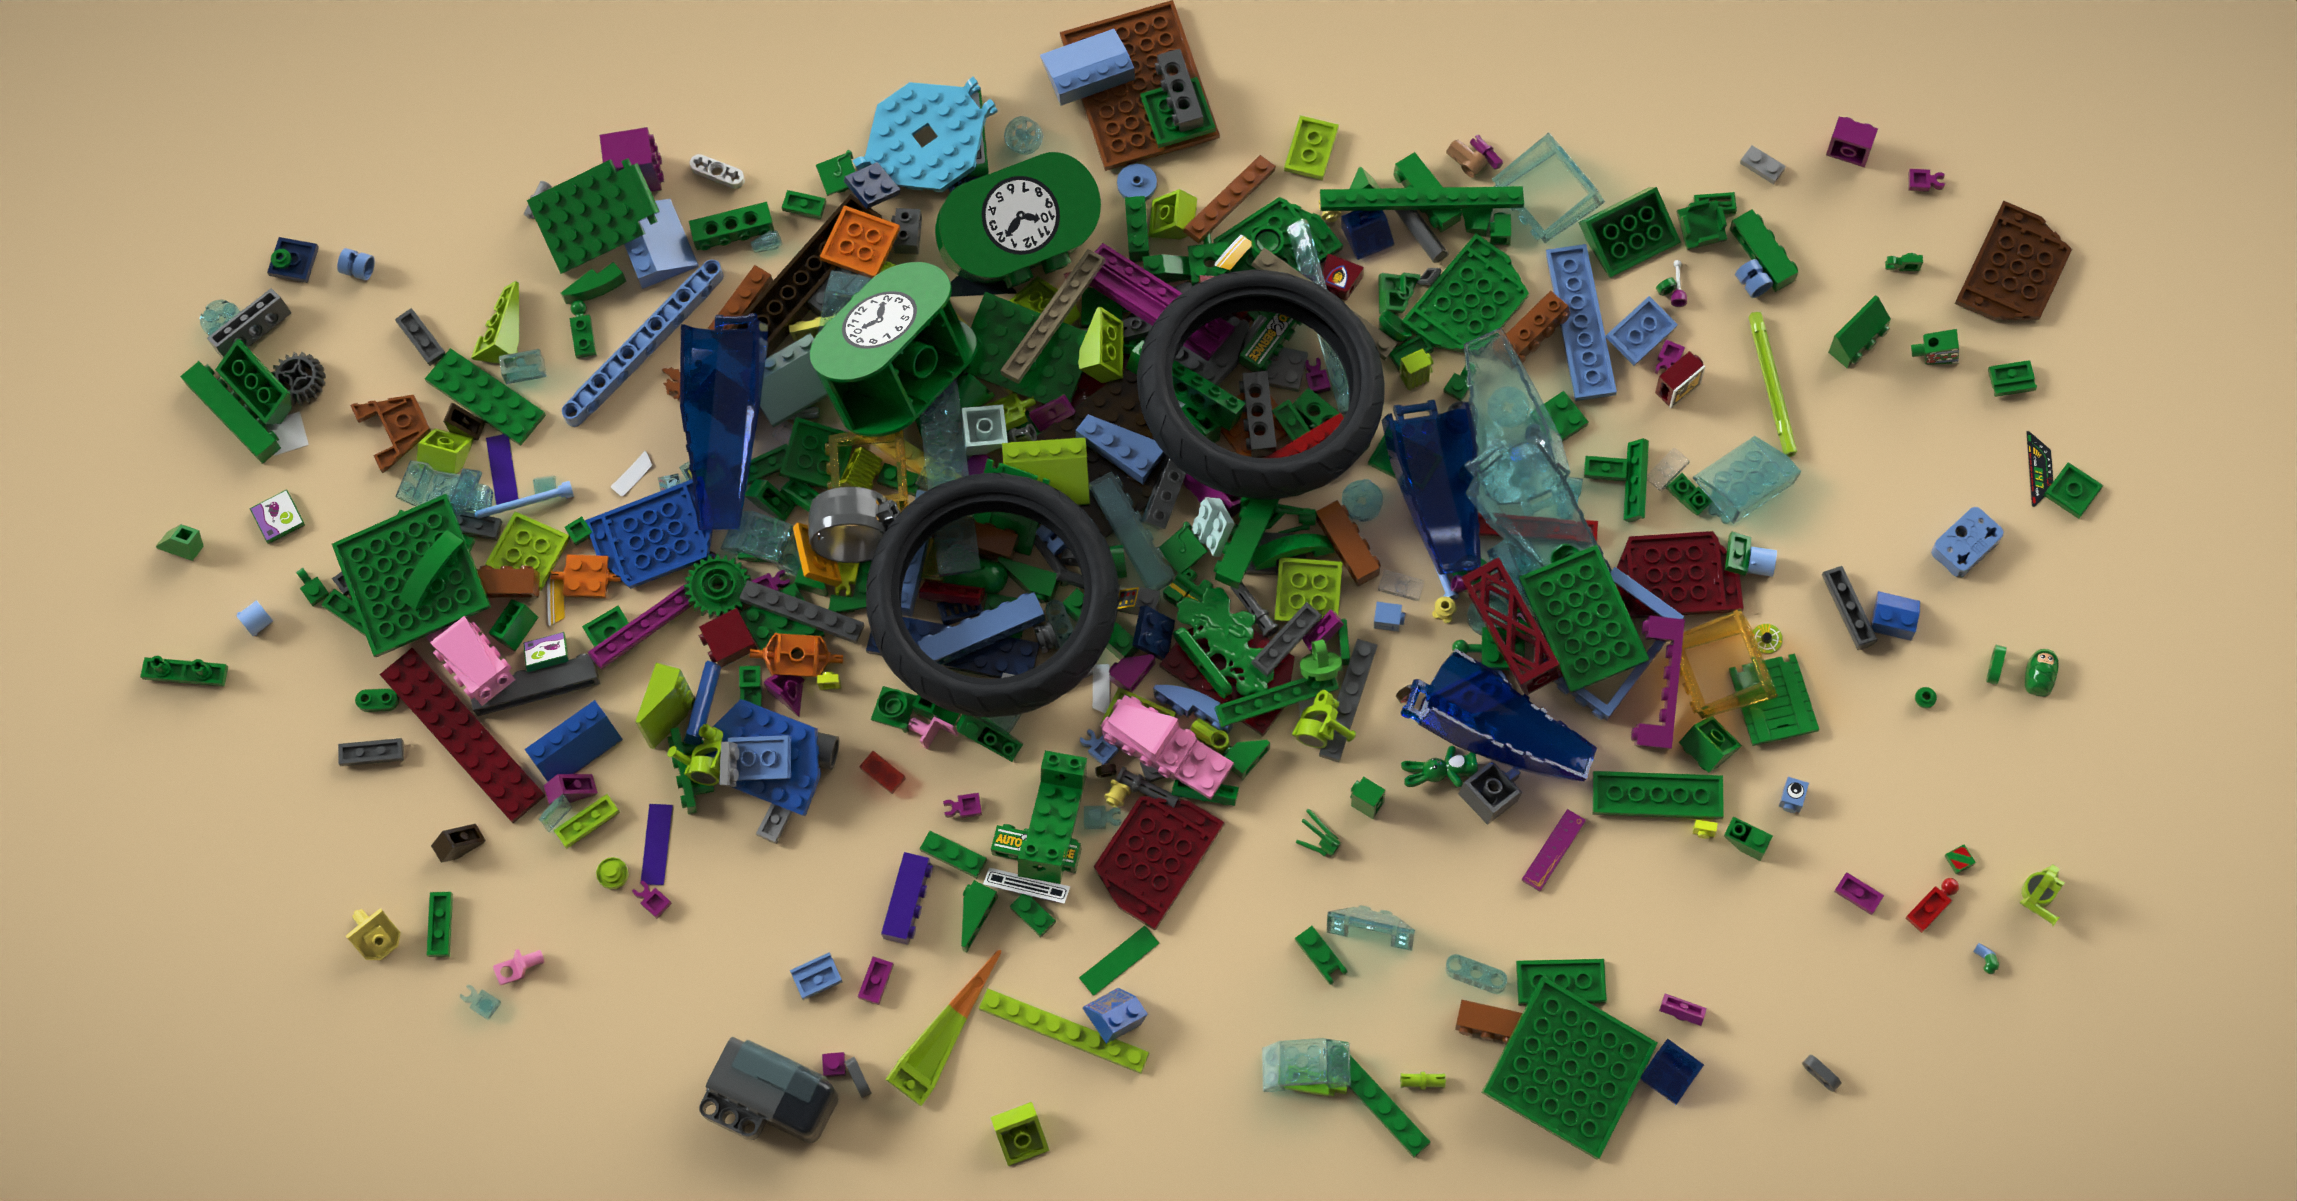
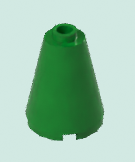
M964 369L940 413L943 415L941 420L950 427L953 424L957 427L961 423L962 408L984 406L994 398L995 394L992 391L990 392L985 385L970 373L968 374Z

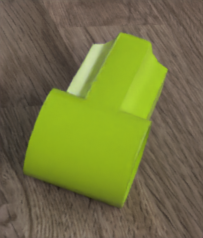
M1198 718L1192 724L1190 730L1196 734L1197 740L1217 753L1223 755L1225 750L1231 746L1226 732L1214 728L1201 718ZM1218 740L1226 741L1222 746L1215 745Z

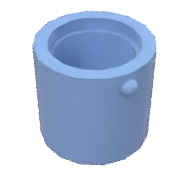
M1751 546L1747 573L1773 577L1777 550Z
M257 600L236 615L252 636H257L261 630L273 622Z

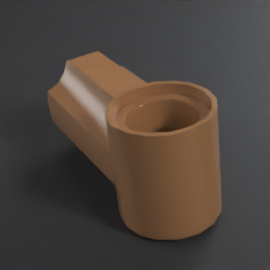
M1459 139L1454 140L1446 150V154L1459 163L1464 173L1471 178H1474L1488 164L1483 154L1478 151L1473 152Z

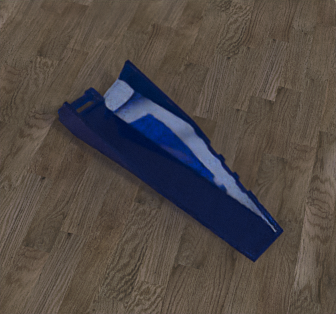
M749 313L748 316L724 317V315H716L715 330L694 328L681 324L680 410L683 430L686 434V450L690 461L689 470L693 480L692 490L695 497L694 503L698 530L740 529L760 409L768 346V325L758 321L756 313ZM727 324H748V329L723 330V327Z

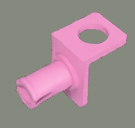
M914 717L911 719L914 724L910 722L908 725L909 730L922 735L920 742L926 749L929 748L940 729L955 736L959 735L953 725L936 717H933L929 725Z
M517 949L513 959L494 965L493 970L499 984L504 985L524 978L526 968L543 964L544 958L540 950L522 956L520 950ZM503 967H509L512 969L513 975L505 978L501 975L500 970Z

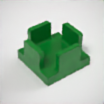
M1709 199L1693 202L1688 207L1676 211L1687 250L1727 240L1725 232L1727 223L1723 208L1718 206L1717 200L1710 202Z

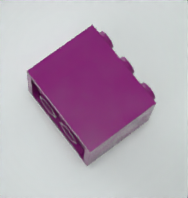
M648 127L599 135L603 162L612 160L618 172L624 169L621 161L629 158L632 165L638 163L651 192L662 190L661 183L664 182L663 171L660 168L662 158L658 151L657 143H655L654 135L649 133Z

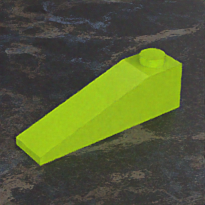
M517 281L504 287L494 307L496 313L485 324L488 329L484 337L479 336L471 357L473 360L503 364L508 360L514 359L517 355L519 344V282Z

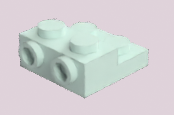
M1205 497L1200 504L1199 514L1193 521L1192 533L1201 544L1207 545L1212 556L1221 557L1223 548L1234 526V521L1220 498Z

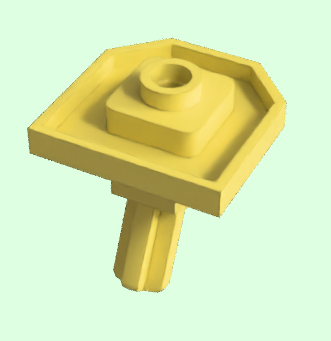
M381 908L370 917L362 909L354 911L352 917L359 926L348 933L346 937L365 960H382L398 947L401 932Z

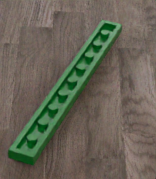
M1523 186L1320 189L1319 193L1320 211L1524 208Z

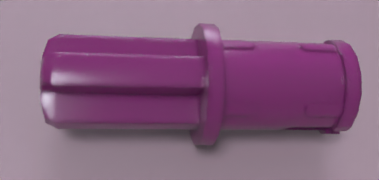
M1480 135L1475 136L1477 140L1472 138L1470 144L1485 156L1490 166L1495 170L1501 168L1503 161L1493 151L1494 148L1488 146Z

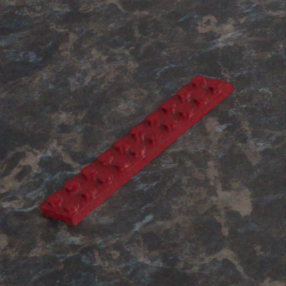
M413 648L409 649L379 674L512 823H515L546 796Z

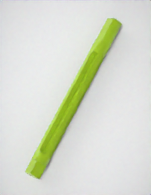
M1752 312L1749 315L1751 331L1784 457H1792L1797 453L1765 323L1761 312Z

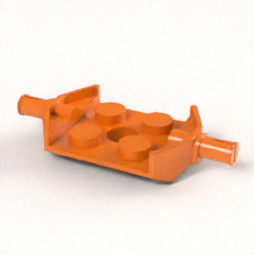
M774 633L766 648H763V650L750 649V658H762L771 676L776 674L816 677L817 679V675H821L828 664H843V655L831 654L821 636ZM798 649L803 653V657L794 659L791 656V652Z

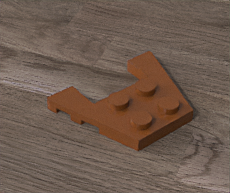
M414 395L388 398V400L379 402L374 400L368 401L365 404L354 403L350 405L359 423L379 415L393 446L373 455L382 473L392 467L431 432Z

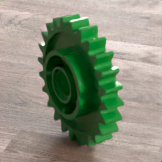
M717 554L715 559H712L710 555H708V561L700 559L701 565L693 564L694 570H688L690 577H685L687 584L684 585V590L687 591L685 596L689 599V605H694L695 612L701 610V616L708 613L709 619H711L713 615L719 617L735 608L743 610L742 603H746L741 602L739 597L747 580L751 581V577L747 575V568L742 569L741 562L735 564V558L728 561L727 555L720 559L719 554ZM717 584L723 586L721 589L718 590L713 588Z

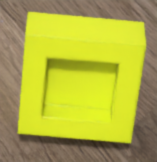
M825 672L822 675H817V684L820 690L841 689V680L838 674Z
M1696 820L1692 834H1697L1699 838L1703 839L1714 837L1718 823Z

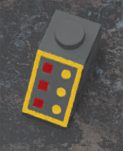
M1142 587L1120 590L1118 611L1138 615L1140 606L1145 605L1158 611L1161 601L1160 591Z

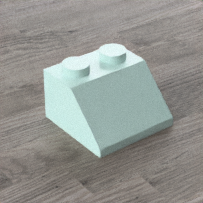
M1003 405L961 409L960 418L965 456L987 454L1001 448L1002 443H1008Z

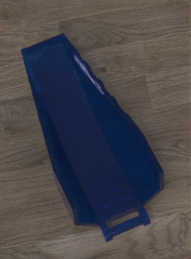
M1427 400V403L1407 406L1394 405L1393 412L1396 420H1393L1392 413L1387 414L1381 420L1389 461L1414 523L1439 575L1470 571L1481 567L1476 471L1477 442L1469 402H1464L1458 409L1438 414L1435 400ZM1422 411L1430 413L1429 416L1404 419L1403 415Z
M1455 648L1442 663L1430 685L1419 679L1413 680L1411 693L1406 705L1401 710V715L1404 718H1412L1418 725L1449 743L1497 763L1552 778L1583 782L1587 779L1597 747L1574 730L1568 728L1561 720H1554L1546 714L1547 710L1545 708H1538L1529 701V696L1518 693L1512 688L1510 682L1494 670ZM1422 692L1425 696L1420 709L1417 710L1414 706L1419 693Z

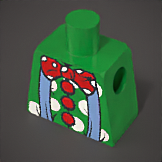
M1957 329L1924 334L1923 344L1911 345L1912 357L1924 356L1925 364L1927 365L1958 364L1959 342Z

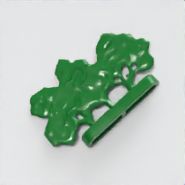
M1208 587L1203 595L1202 602L1187 597L1177 604L1179 609L1177 620L1180 623L1191 625L1194 628V633L1191 635L1185 628L1180 627L1173 632L1176 642L1222 698L1232 693V687L1225 676L1237 679L1236 688L1241 695L1248 696L1254 692L1258 693L1267 690V683L1273 680L1274 670L1266 677L1255 668L1251 662L1264 648L1255 649L1248 646V641L1253 639L1254 630L1252 625L1255 623L1256 615L1245 611L1235 614L1230 613L1231 600L1225 590L1219 587ZM1203 625L1204 628L1199 632L1198 627ZM1206 638L1210 651L1205 653L1196 642V639ZM1216 653L1222 654L1226 658V668L1219 670L1210 659L1211 656ZM1230 661H1233L1232 666H1229ZM1238 667L1242 668L1244 672L1235 674V671L1230 672V670ZM1241 676V677H1244L1245 679H1244L1243 681H1241V680L1239 679V677Z

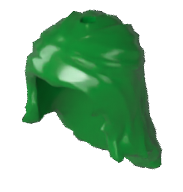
M970 551L958 553L950 568V577L954 584L985 588L986 594L1000 592L1004 589L1008 580V572L1003 564L988 560L982 555Z

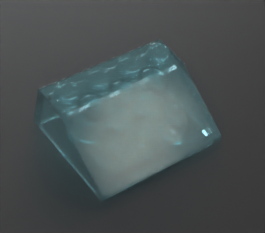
M1753 436L1694 475L1693 479L1725 516L1735 524L1793 485L1801 470L1787 455L1760 438Z

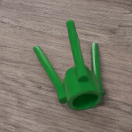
M1278 504L1277 506L1281 509L1276 508L1274 510L1276 513L1298 515V523H1302V526L1279 531L1278 533L1310 530V526H1315L1316 509Z
M1307 809L1306 812L1326 834L1324 835L1307 820L1302 819V823L1322 838L1319 842L1321 848L1301 840H1296V843L1319 852L1324 857L1327 854L1332 856L1339 848L1341 842L1310 809Z

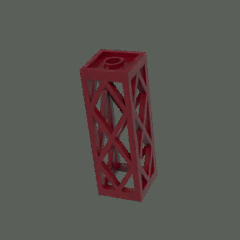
M1498 557L1462 576L1461 579L1466 592L1524 695L1527 696L1561 678L1562 671L1558 660L1500 558ZM1495 570L1498 571L1497 573H1495V574H1493V575H1489V573H1491V572H1493V571H1495ZM1481 578L1480 582L1472 586V582ZM1493 584H1496L1504 588L1505 590L1509 591V594L1494 587ZM1490 591L1509 600L1508 616L1489 607ZM1518 608L1529 628L1517 622ZM1489 613L1507 622V625L1489 616ZM1494 625L1507 631L1506 645ZM1517 628L1535 637L1536 641L1517 631ZM1516 637L1535 646L1534 663L1515 653ZM1544 654H1545L1546 658L1548 659V661H1546L1545 663H1543V661H1544ZM1515 660H1517V661H1519V662L1525 664L1526 666L1532 668V670H1530V669H1528V668H1526V667H1524V666L1518 664L1517 662H1515Z

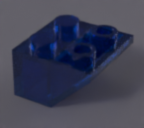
M1383 210L1352 211L1341 216V228L1357 260L1394 246L1392 233Z
M1667 1038L1640 1077V1080L1677 1105L1701 1072L1704 1064Z

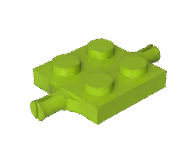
M1015 392L985 406L1003 405L1007 431L1028 422L1025 409L1037 404L1034 397L1021 401Z

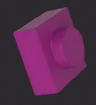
M844 1052L822 1054L824 1077L846 1076Z

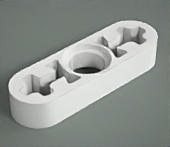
M701 154L693 156L690 160L693 173L734 189L744 185L745 178L743 172L736 167ZM700 162H702V163H703V166L700 165V166L697 168V167H696V164H700ZM715 168L723 169V172L720 175L716 176L712 174V171ZM736 175H738L739 180L735 179L734 181H732L731 177L735 178Z

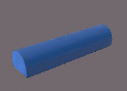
M708 660L705 662L684 739L685 743L691 745H699L702 742L703 737L699 735V729L703 724L706 725L721 671L720 665Z

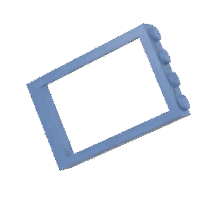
M1614 567L1610 572L1615 584L1661 617L1684 618L1682 614L1618 568ZM1655 641L1647 651L1650 660L1634 668L1608 704L1602 702L1585 688L1571 693L1575 697L1574 700L1582 707L1587 706L1592 709V714L1598 719L1602 720L1604 718L1608 720L1665 645L1666 641ZM1563 677L1553 681L1558 685L1557 688L1564 694L1570 693Z

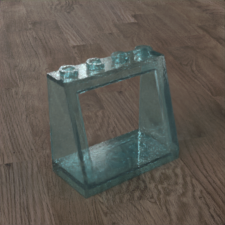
M1549 132L1492 179L1495 183L1494 187H1506L1555 155L1588 195L1546 230L1540 226L1525 206L1524 208H1510L1512 211L1516 209L1520 213L1518 216L1520 221L1525 226L1529 224L1532 228L1531 234L1537 241L1541 238L1544 243L1605 203L1597 188Z

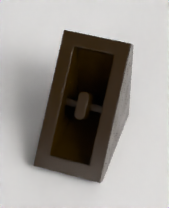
M454 403L450 404L443 421L449 432L470 437L474 440H479L486 423Z

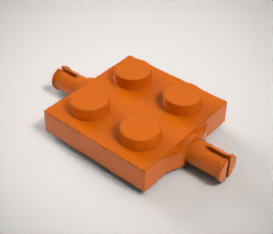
M567 555L564 571H551L550 575L551 580H563L564 597L606 598L609 582H622L621 577L610 573L608 556Z

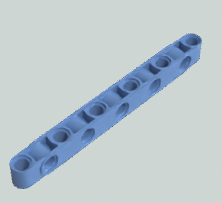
M712 259L706 261L575 392L562 407V415L569 426H579L590 414L596 411L710 295L724 277L718 261ZM712 270H717L716 273L709 274ZM689 298L687 302H681L683 299ZM661 327V329L654 331V328ZM628 355H633L631 359H625ZM599 384H605L602 388H597ZM572 412H577L575 416L569 417Z

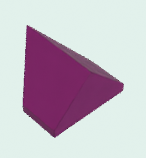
M776 674L765 679L764 684L768 693L800 717L805 679L801 676Z

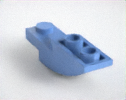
M1154 686L1155 699L1162 704L1167 703L1176 714L1180 716L1185 715L1189 718L1194 711V715L1197 718H1201L1204 721L1206 719L1214 728L1222 730L1227 734L1232 730L1233 724L1221 728L1214 709L1220 703L1211 697L1180 686Z

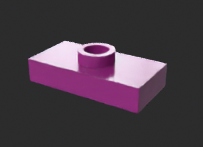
M1064 394L1031 411L1029 416L1041 432L1054 422L1058 423L1074 415L1075 410Z
M1330 609L1302 640L1309 651L1312 652V642L1323 639L1326 643L1344 624L1337 613Z
M1847 872L1834 891L1870 915L1874 913L1884 897L1883 894Z
M872 957L859 991L858 999L876 1005L880 1004L894 966L892 962Z
M1665 993L1659 1011L1672 1015L1678 1020H1686L1701 1026L1707 1008Z

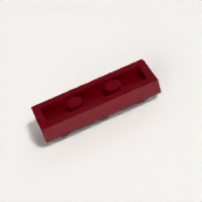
M925 581L919 590V599L945 601L950 604L962 603L969 606H979L986 595L985 588Z

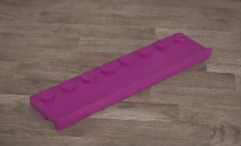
M1104 243L1095 251V253L1105 258V263L1089 286L1152 326L1163 310L1175 298L1183 294ZM1219 317L1193 333L1183 346L1209 361L1210 357L1234 332L1235 326Z

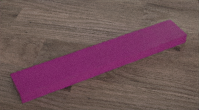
M684 585L591 649L588 655L602 670L693 606L689 605V599L685 596L687 591L684 590Z

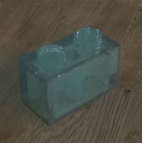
M540 349L499 356L501 375L506 384L547 377L545 361Z

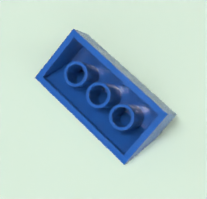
M594 700L524 750L548 782L557 774H575L623 739Z

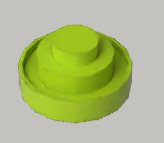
M615 857L603 860L596 870V877L599 883L604 888L610 890L622 887L627 882L629 876L626 864L621 859Z

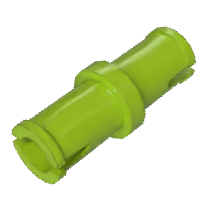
M1401 1073L1400 1087H1420V1089L1424 1090L1426 1087L1445 1088L1446 1076L1445 1073Z

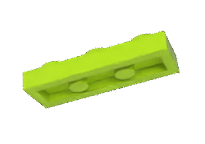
M606 794L554 829V832L567 849L619 814L620 811L608 794Z

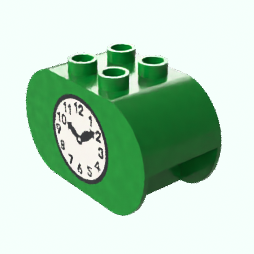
M1048 152L964 183L948 195L938 213L935 225V237L939 253L946 265L965 280L990 284L1004 279L1007 289L1018 286L1033 278L1031 269L1042 265L1045 274H1049L1072 263L1069 254L1081 246L1091 236L1097 226L1101 212L1100 192L1089 170L1070 155Z
M909 262L880 272L859 292L855 293L833 319L826 322L823 329L813 340L810 349L811 363L843 425L851 432L861 436L881 437L905 429L930 406L975 357L978 347L977 338L973 330L966 323L958 319L950 302L951 282L946 273L939 267L925 262Z

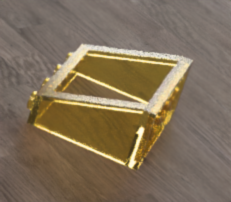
M903 430L881 437L861 436L851 431L829 435V443H825L826 456L830 455V462L826 463L827 475H831V482H827L828 490L840 488L838 446L895 442L898 493L886 495L885 497L888 501L893 500L896 502L901 513L909 505Z
M1741 609L1684 631L1679 675L1680 677L1684 676L1685 683L1682 684L1686 694H1690L1693 701L1690 702V706L1694 714L1698 713L1704 719L1767 701L1778 696L1751 625ZM1741 634L1760 683L1706 704L1685 650Z

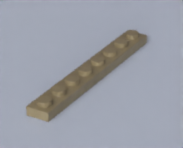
M1263 248L1251 265L1257 270L1284 272L1311 281L1266 248ZM1355 313L1373 338L1380 358L1385 361L1396 347L1397 342Z
M1087 249L1001 369L1002 376L1018 384L1104 265L1105 258Z

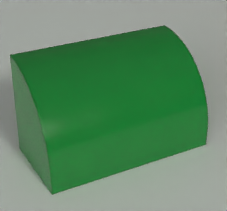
M511 599L488 633L504 646L516 651L539 617L525 604Z

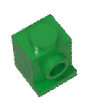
M1503 212L1494 214V222H1490V243L1492 245H1510L1511 214Z

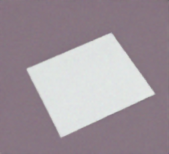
M300 411L287 415L281 424H266L267 431L270 432L272 430L279 438L277 442L281 449L274 456L309 445Z

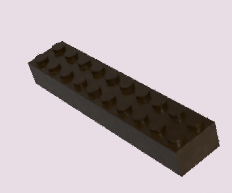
M850 194L720 340L723 351L748 369L767 359L790 334L789 325L801 321L810 311L808 301L838 268V266L821 261L820 255L844 205L881 219L882 215L872 208L866 209L858 198Z

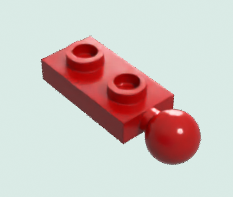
M1953 878L1945 879L1942 882L1941 890L1935 886L1905 919L1923 933L1952 902L1948 895H1954L1958 892V882Z

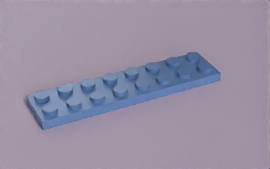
M1582 244L1546 250V258L1553 293L1564 301L1570 310L1568 320L1560 324L1575 401L1614 396L1617 390L1587 245Z

